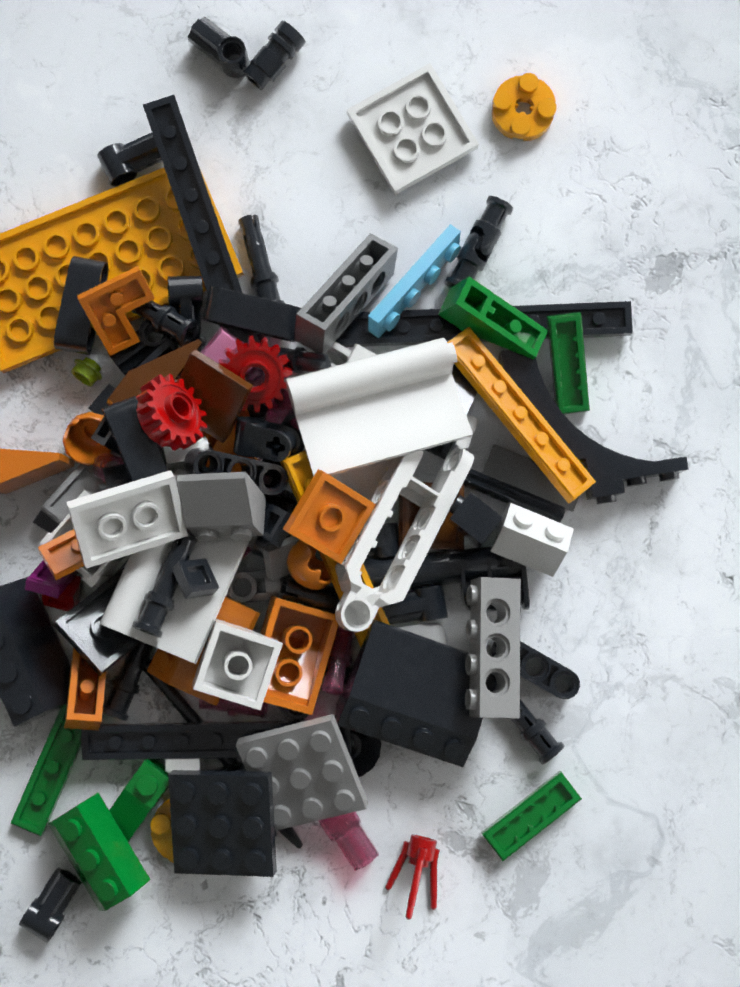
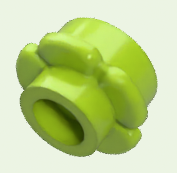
M85 357L83 360H74L75 366L71 373L78 381L92 387L96 381L102 380V375L99 372L101 367L94 360Z

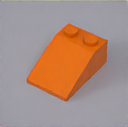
M0 448V494L11 493L74 467L75 461L61 453Z
M271 596L260 634L282 642L283 645L263 702L309 715L313 714L338 628L335 614Z

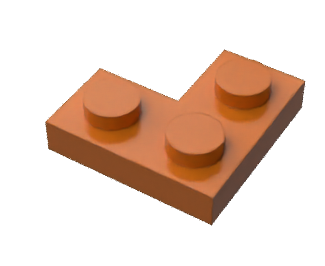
M139 266L77 295L82 308L110 356L140 342L126 313L154 300L155 297Z

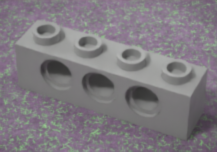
M480 577L471 580V585L467 588L466 601L467 605L471 606L470 619L466 624L467 640H470V654L466 657L465 669L467 675H470V689H467L465 693V706L469 710V717L520 718L521 579ZM489 605L494 606L497 610V619L494 623L488 619L486 614ZM489 639H492L497 645V652L493 657L486 651V644ZM490 673L495 676L497 681L496 688L492 692L486 687V678Z

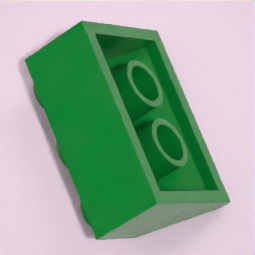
M98 792L48 823V826L99 911H106L131 897L151 880Z

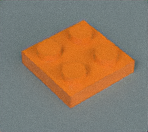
M318 469L283 530L342 564L376 504L326 472Z

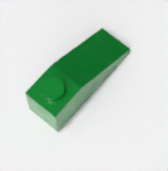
M470 276L451 287L438 313L439 316L462 331L470 327L478 338L531 359L537 357L548 332L546 328Z
M156 759L144 760L109 810L128 843L169 788V773L166 772V766Z

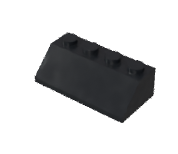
M28 577L0 586V697L14 727L27 725L67 704L71 668L70 660L45 605H43L40 594L25 590Z

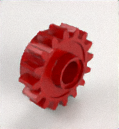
M249 336L248 343L244 344L239 339L235 340L236 348L232 350L226 347L224 351L228 358L227 360L219 359L218 364L253 385L242 411H245L249 404L254 406L255 412L260 411V404L263 403L269 409L273 408L271 399L274 397L281 401L284 399L280 391L281 388L287 389L284 377L292 375L291 368L283 367L289 361L287 355L278 356L280 346L275 344L270 348L268 346V339L265 337L260 343L255 342L253 336ZM252 367H258L263 370L262 377L254 381L247 379L245 373Z
M160 374L140 388L142 393L136 396L138 401L136 412L142 429L150 439L161 447H171L172 451H176L179 448L185 450L203 438L204 435L201 431L207 428V424L201 419L207 416V414L199 409L198 405L202 403V400L195 399L192 396L194 388L186 389L182 378L175 382L172 374H168L165 377Z

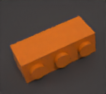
M74 648L72 649L64 728L99 731L102 722L106 672L99 676Z

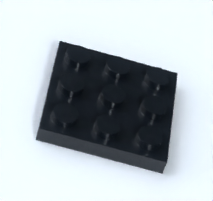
M172 770L168 774L174 874L274 877L277 872L272 772Z

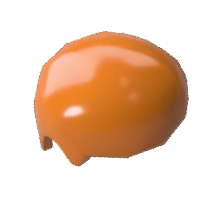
M86 412L77 415L67 426L63 435V445L66 454L76 463L86 466L100 464L110 454V449L91 439L104 415Z
M299 540L290 549L287 558V566L291 576L298 584L310 590L325 588L331 583V578L324 562L316 558V549Z

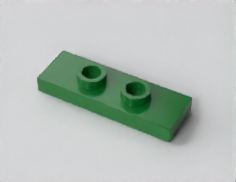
M581 313L546 316L554 401L563 414L590 411Z
M558 771L481 833L500 859L504 861L582 800V798L563 773Z

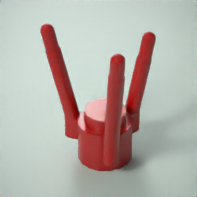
M414 834L411 835L410 842H403L401 854L385 885L386 890L392 888L407 857L410 856L408 863L415 865L405 915L408 920L413 915L423 867L428 868L429 862L430 908L432 910L437 908V861L440 849L436 848V840Z

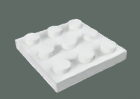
M431 63L347 109L350 121L394 195L473 152L479 146V143Z

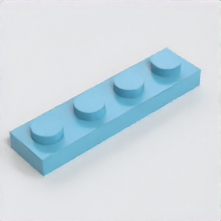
M450 224L368 315L369 332L379 338L386 330L391 331L400 319V314L406 307L411 308L414 306L421 295L420 291L426 284L432 285L440 275L442 266L447 261L451 263L461 250L459 245L460 230Z

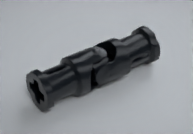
M488 196L486 200L487 207L480 220L475 221L469 236L457 256L458 263L451 277H447L445 280V284L449 288L469 276L475 279L478 271H483L495 244L501 236L500 229L507 215H511L513 211L512 205L496 196Z

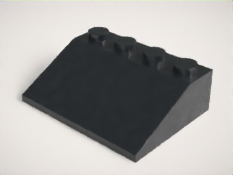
M373 619L336 703V722L338 726L464 767L477 740L483 718L469 717V710L465 706V693L467 689H470V675L466 673L465 661L470 653ZM491 673L486 678V687L490 692L495 682V676Z

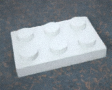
M171 470L66 502L86 569L188 536L175 476Z

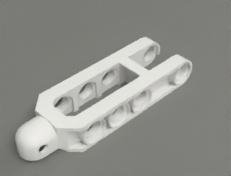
M460 446L455 447L446 457L431 488L412 477L424 454L422 450L391 459L370 499L371 502L376 504L375 508L343 563L337 562L335 566L341 591L344 592L335 611V617L340 627L352 632L363 631L372 623L379 607L404 600L473 464V454ZM400 494L418 505L420 509L381 585L370 588L362 582V572L359 570L370 549L376 547L378 542L375 539L386 518H391L393 514L391 509Z

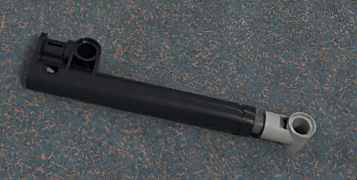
M492 547L427 553L410 588L460 583L463 605L470 611L471 606L467 605L466 592L468 586L471 585V580L480 577L521 579L520 605H522L523 610H529L530 607L526 566L491 552ZM395 556L365 559L363 564L374 588L381 585ZM266 570L240 572L235 574L228 589V595L237 602L270 600L271 596L280 598L281 585L286 586V584H283L284 579H294L289 574L272 581L267 578ZM242 578H247L252 584V591L246 597L239 596L235 591L237 581ZM332 581L323 588V590L337 594ZM489 605L486 612L497 611L492 605Z

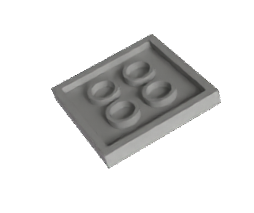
M334 714L238 739L236 747L246 771L272 772L275 831L367 809V797Z

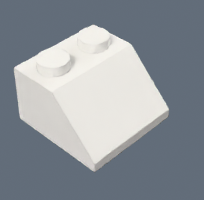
M508 502L491 552L554 577L568 552L574 529Z
M216 619L207 638L192 682L193 689L261 710L283 643L247 628Z

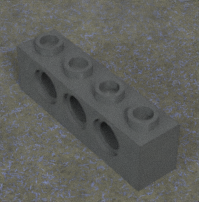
M370 233L296 314L294 340L316 353L325 354L394 275L398 248Z

